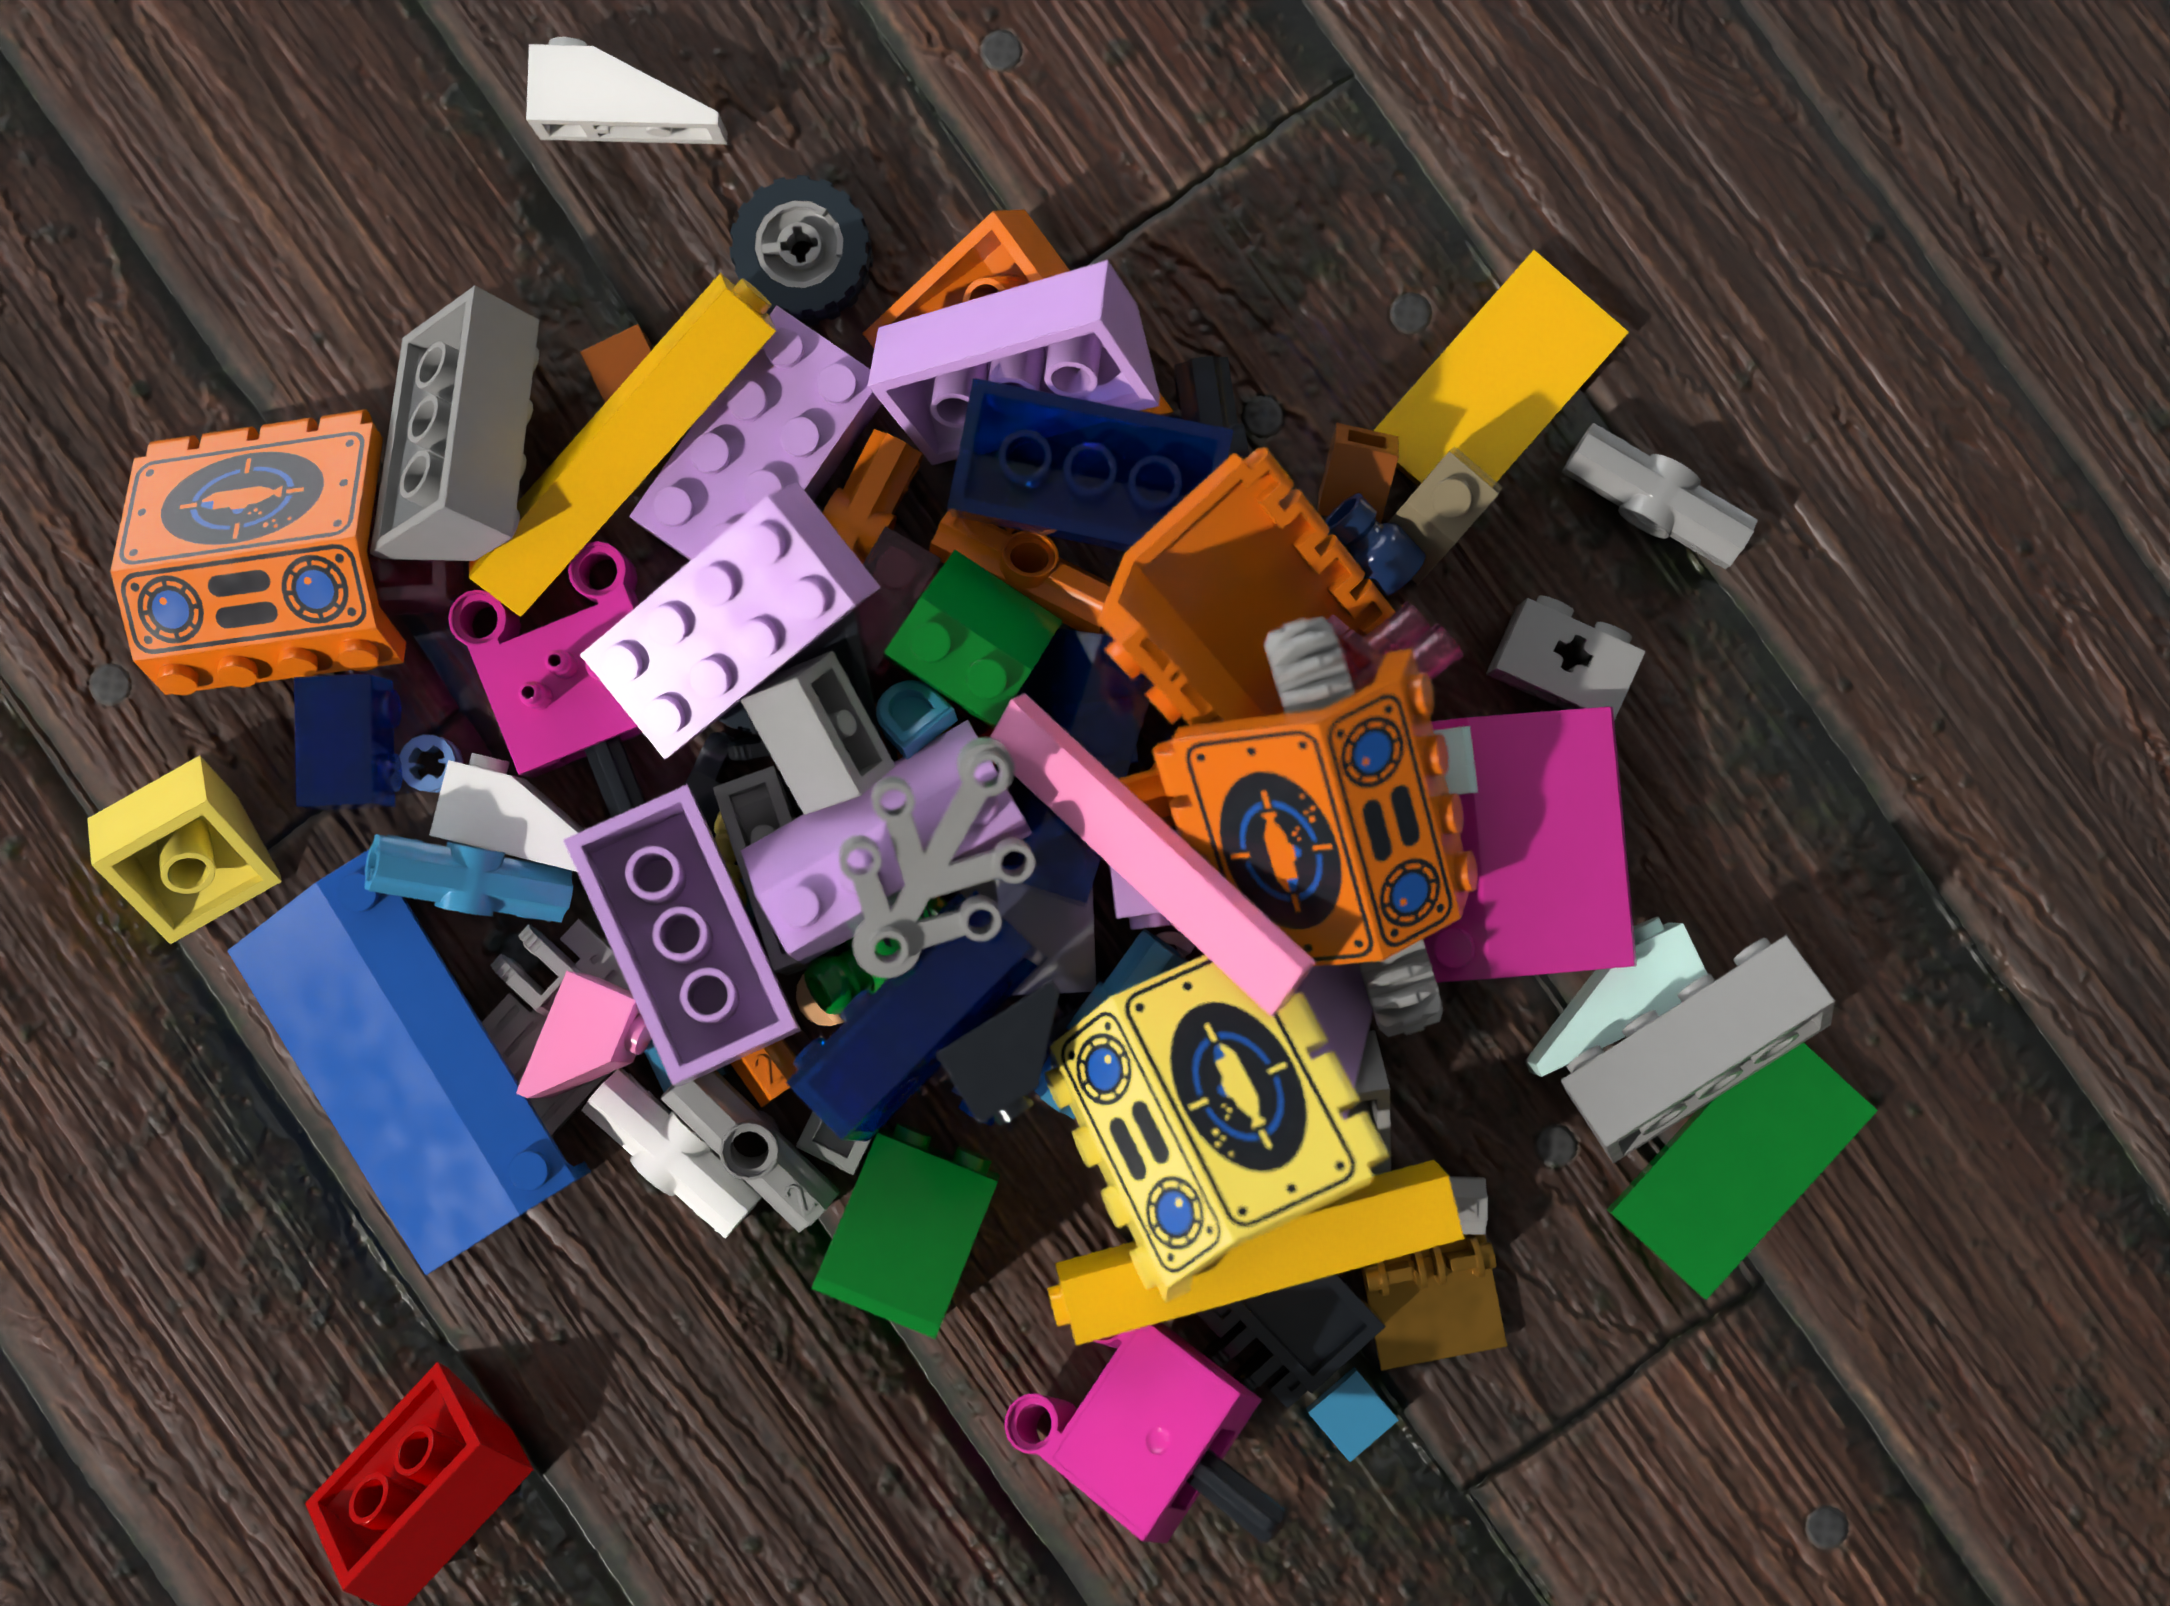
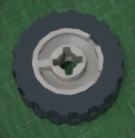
M797 175V178L786 179L785 177L775 179L773 184L765 188L761 186L753 192L754 196L747 204L744 202L738 210L739 217L736 224L732 223L730 236L733 243L729 250L730 258L735 266L734 271L739 281L742 278L745 279L768 299L772 305L766 311L769 315L777 305L800 322H806L807 326L819 324L818 321L830 318L831 321L841 316L840 312L848 306L851 308L859 300L858 294L862 288L866 289L870 280L868 272L869 268L873 267V252L865 219L859 207L856 209L853 205L851 197L843 190L841 192L836 190L829 181L824 179L820 181L812 180L806 175ZM806 241L812 244L813 247L805 255L806 262L799 263L796 256L791 254V249L796 243Z

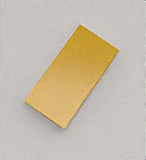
M1533 250L1373 431L1398 436L1399 457L1396 468L1418 487L1454 446L1497 482L1629 332L1539 253Z

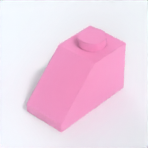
M566 971L516 1093L526 1098H553L633 1063L636 1054H642L652 1038L631 991L591 974Z

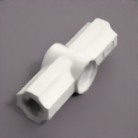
M623 1068L617 1069L604 1081L581 1110L632 1155L630 1158L632 1165L647 1181L669 1196L676 1194L724 1238H727L762 1198L745 1180L737 1179L729 1174L722 1165L720 1156L673 1110L670 1111Z

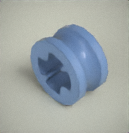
M420 735L412 738L404 745L399 755L398 767L402 778L409 786L419 791L440 793L448 760L463 763V758L460 750L453 742L436 735ZM440 749L444 753L445 758L439 759L438 762L446 764L442 775L439 777L428 774L422 778L418 770L424 768V765L417 764L420 753L425 751L434 754Z

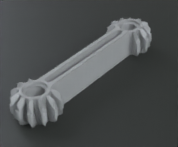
M1319 617L1305 620L1303 618L1284 624L1283 628L1268 633L1265 648L1285 714L1324 709L1354 694L1338 638L1335 635L1333 625L1326 619ZM1423 939L1384 961L1358 963L1379 1029L1388 1037L1405 1033L1406 1036L1425 1030V1026L1440 1022L1443 1012L1442 1001Z

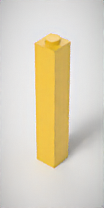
M720 273L517 502L516 509L519 511L520 518L513 538L477 560L469 561V579L518 616L522 617L776 332L770 315L766 313L772 306L768 299L745 279L742 278L734 285Z
M1435 1160L1373 1176L1370 1184L1232 1248L1192 1276L1190 1292L1166 1303L1157 1285L1146 1289L1136 1271L1130 1255V1251L1138 1248L1136 1241L1055 1263L1060 1284L1048 1287L1047 1289L1057 1327L1071 1324L1075 1343L1080 1345L1464 1239L1449 1175Z

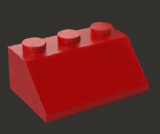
M437 1362L305 1502V1505L342 1591L378 1606H407L534 1469L512 1428L447 1366Z

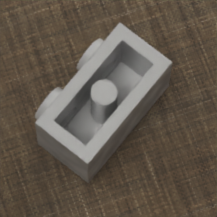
M833 651L777 672L740 699L804 815L861 796L895 767Z

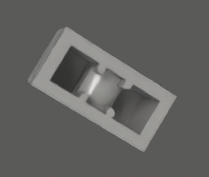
M1540 595L1537 601L1527 598L1517 605L1486 675L1563 710L1611 706L1613 707L1615 721L1645 651L1631 645L1632 636L1616 626L1597 622L1593 628L1571 618L1574 612L1573 608L1551 597ZM1570 644L1574 647L1571 657L1581 663L1565 671L1561 668L1563 657L1553 651Z

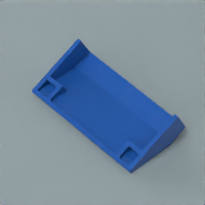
M368 849L315 882L232 946L227 952L425 1275H428L591 1173L585 1161L574 1167L567 1163L529 1099L516 1093L519 1087L518 1081L406 899L402 896L372 892L364 889Z

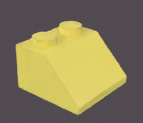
M200 755L87 818L91 865L170 944L282 882L276 865L240 800Z

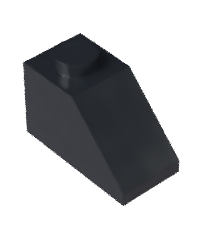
M1053 979L936 1053L939 1061L979 1124L993 1116L1000 1126L1033 1105L1028 1093L1038 1087L1060 992Z

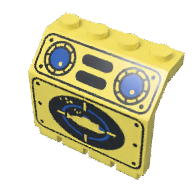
M1206 955L1111 996L1050 1045L1052 1069L1044 1072L1048 1088L1059 1109L1070 1105L1080 1126L1073 1130L1072 1134L1086 1166L1090 1168L1098 1164L1109 1187L1101 1190V1195L1112 1221L1117 1228L1127 1224L1137 1243L1138 1248L1130 1251V1255L1142 1283L1146 1289L1157 1285L1165 1303L1190 1292L1192 1276L1232 1248L1370 1184L1373 1175L1369 1168L1382 1163L1390 1156L1367 1112L1356 1114L1346 1120H1343L1340 1115L1356 1106L1361 1100L1334 1051L1311 1060L1309 1053L1326 1045L1328 1039L1302 992L1293 994L1284 1008L1270 1016Z

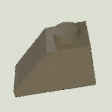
M1455 446L1444 456L1388 522L1399 525L1426 555L1423 565L1412 577V580L1417 585L1456 544L1503 488Z

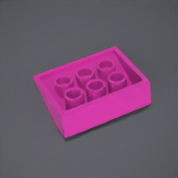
M1613 707L1432 721L1433 731L1470 726L1478 788L1477 793L1458 795L1463 810V829L1459 834L1463 850L1472 851L1474 854L1478 873L1477 888L1475 891H1469L1462 916L1459 920L1423 939L1436 982L1495 979L1637 966Z

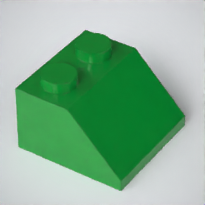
M954 550L884 651V659L917 681L924 682L934 688L943 698L990 729H993L1063 621L957 550Z

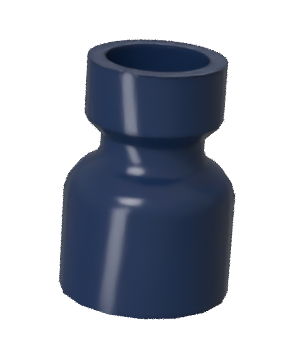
M1357 493L1343 501L1325 520L1330 528L1328 535H1336L1341 543L1349 548L1348 552L1365 572L1363 579H1370L1382 595L1387 597L1401 589L1412 579L1423 565L1426 555L1399 525L1395 523H1379L1376 520V510L1360 493Z

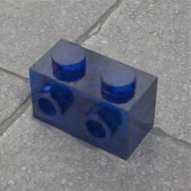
M372 674L294 677L296 807L317 810L395 807V792L400 790L403 778L401 760L398 754L394 753V728H397L401 721V702L397 691L393 689V681Z

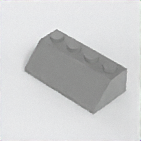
M474 285L402 338L370 550L371 555L381 559L475 561L513 538L520 518L519 511L516 509L519 482L526 467V456L523 454L526 426L533 411L530 392L533 372L539 360V350L536 347L539 319Z
M1784 936L1772 945L1767 938L1753 943L1734 958L1733 961L1738 967L1716 981L1711 974L1697 979L1678 994V998L1682 1002L1661 1016L1655 1010L1641 1015L1622 1030L1626 1039L1605 1052L1600 1046H1595L1580 1054L1567 1065V1069L1571 1074L1563 1078L1561 1082L1613 1164L1831 1025L1835 1001L1787 936Z

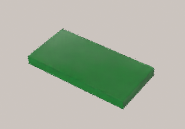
M1803 1042L1698 1109L1609 1206L1607 1211L1696 1293L1707 1300L1878 1110Z

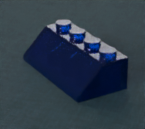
M973 378L947 508L952 517L1128 551L1228 459L1233 430Z
M1058 628L1033 670L1019 689L1018 696L1026 694L1117 779L1126 777L1150 702L1145 693L1154 685L1143 672L1132 680L1105 650L1114 641L1112 637ZM996 763L995 768L999 772V765ZM1014 775L1007 789L1033 832L1022 840L1029 845L1032 851L1035 867L1030 877L1025 881L1008 884L1085 908L1101 856ZM1010 851L1003 856L1001 866L1009 870L1017 869L1024 863L1025 855L1020 851ZM996 878V879H995V880H998V881H1001V882H1005V881H1003V880L1000 879V878Z
M975 890L968 898L982 894ZM963 894L957 895L937 915L959 910L963 902L968 898ZM985 909L975 910L970 914L968 923L974 927H983L990 922L992 913ZM1001 912V927L993 938L987 941H974L965 935L922 948L917 962L909 971L900 976L888 978L874 993L869 989L859 993L840 1014L845 1023L827 1041L822 1036L816 1038L796 1057L793 1065L798 1071L786 1083L841 1140L868 1142L943 1066L936 1053L987 1021L1048 959Z

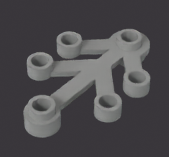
M988 737L976 738L968 742L961 749L957 758V771L962 784L924 851L912 816L915 799L907 781L900 777L889 776L881 779L874 786L872 791L873 807L876 814L886 821L905 884L890 909L877 874L881 867V855L876 842L867 836L856 835L848 838L841 845L839 850L840 867L844 875L853 880L865 918L857 927L853 937L854 955L858 964L869 974L881 978L897 977L906 973L915 965L922 948L965 935L974 941H987L999 932L1002 922L999 909L991 898L983 895L968 898L963 902L959 910L920 920L918 918L930 898L996 878H1000L1007 883H1020L1029 878L1034 870L1035 859L1029 845L1025 841L1014 837L1001 840L992 850L951 862L986 798L996 796L1005 791L1013 779L1014 764L1008 750L1001 742ZM984 761H993L999 765L997 776L990 781H980L974 776L976 767ZM897 789L906 795L904 804L893 810L882 806L880 803L882 795L888 790ZM856 849H866L873 855L870 864L863 868L851 866L847 858ZM1020 851L1025 855V860L1019 868L1009 870L1001 866V860L1006 853ZM985 909L992 913L990 922L983 927L971 926L968 923V918L975 910ZM886 937L895 938L900 942L899 949L891 955L879 954L875 950V946L881 939Z

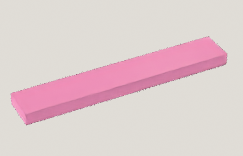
M1026 694L1011 699L990 738L1001 742L1008 750L1014 764V775L1270 1016L1284 1008L1316 962Z

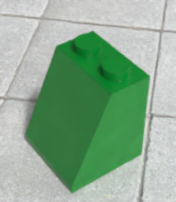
M897 1123L894 1131L882 1127L877 1133L811 1289L936 1339L997 1186L1000 1174L989 1170L992 1160L981 1154L962 1147H956L953 1155L929 1146L932 1140L930 1134L912 1126Z

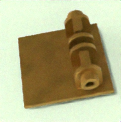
M1463 1234L1464 1239L1361 1267L1368 1305L1376 1312L1386 1326L1375 1336L1381 1371L1507 1347L1492 1268H1496V1259L1492 1244L1487 1242L1486 1235Z

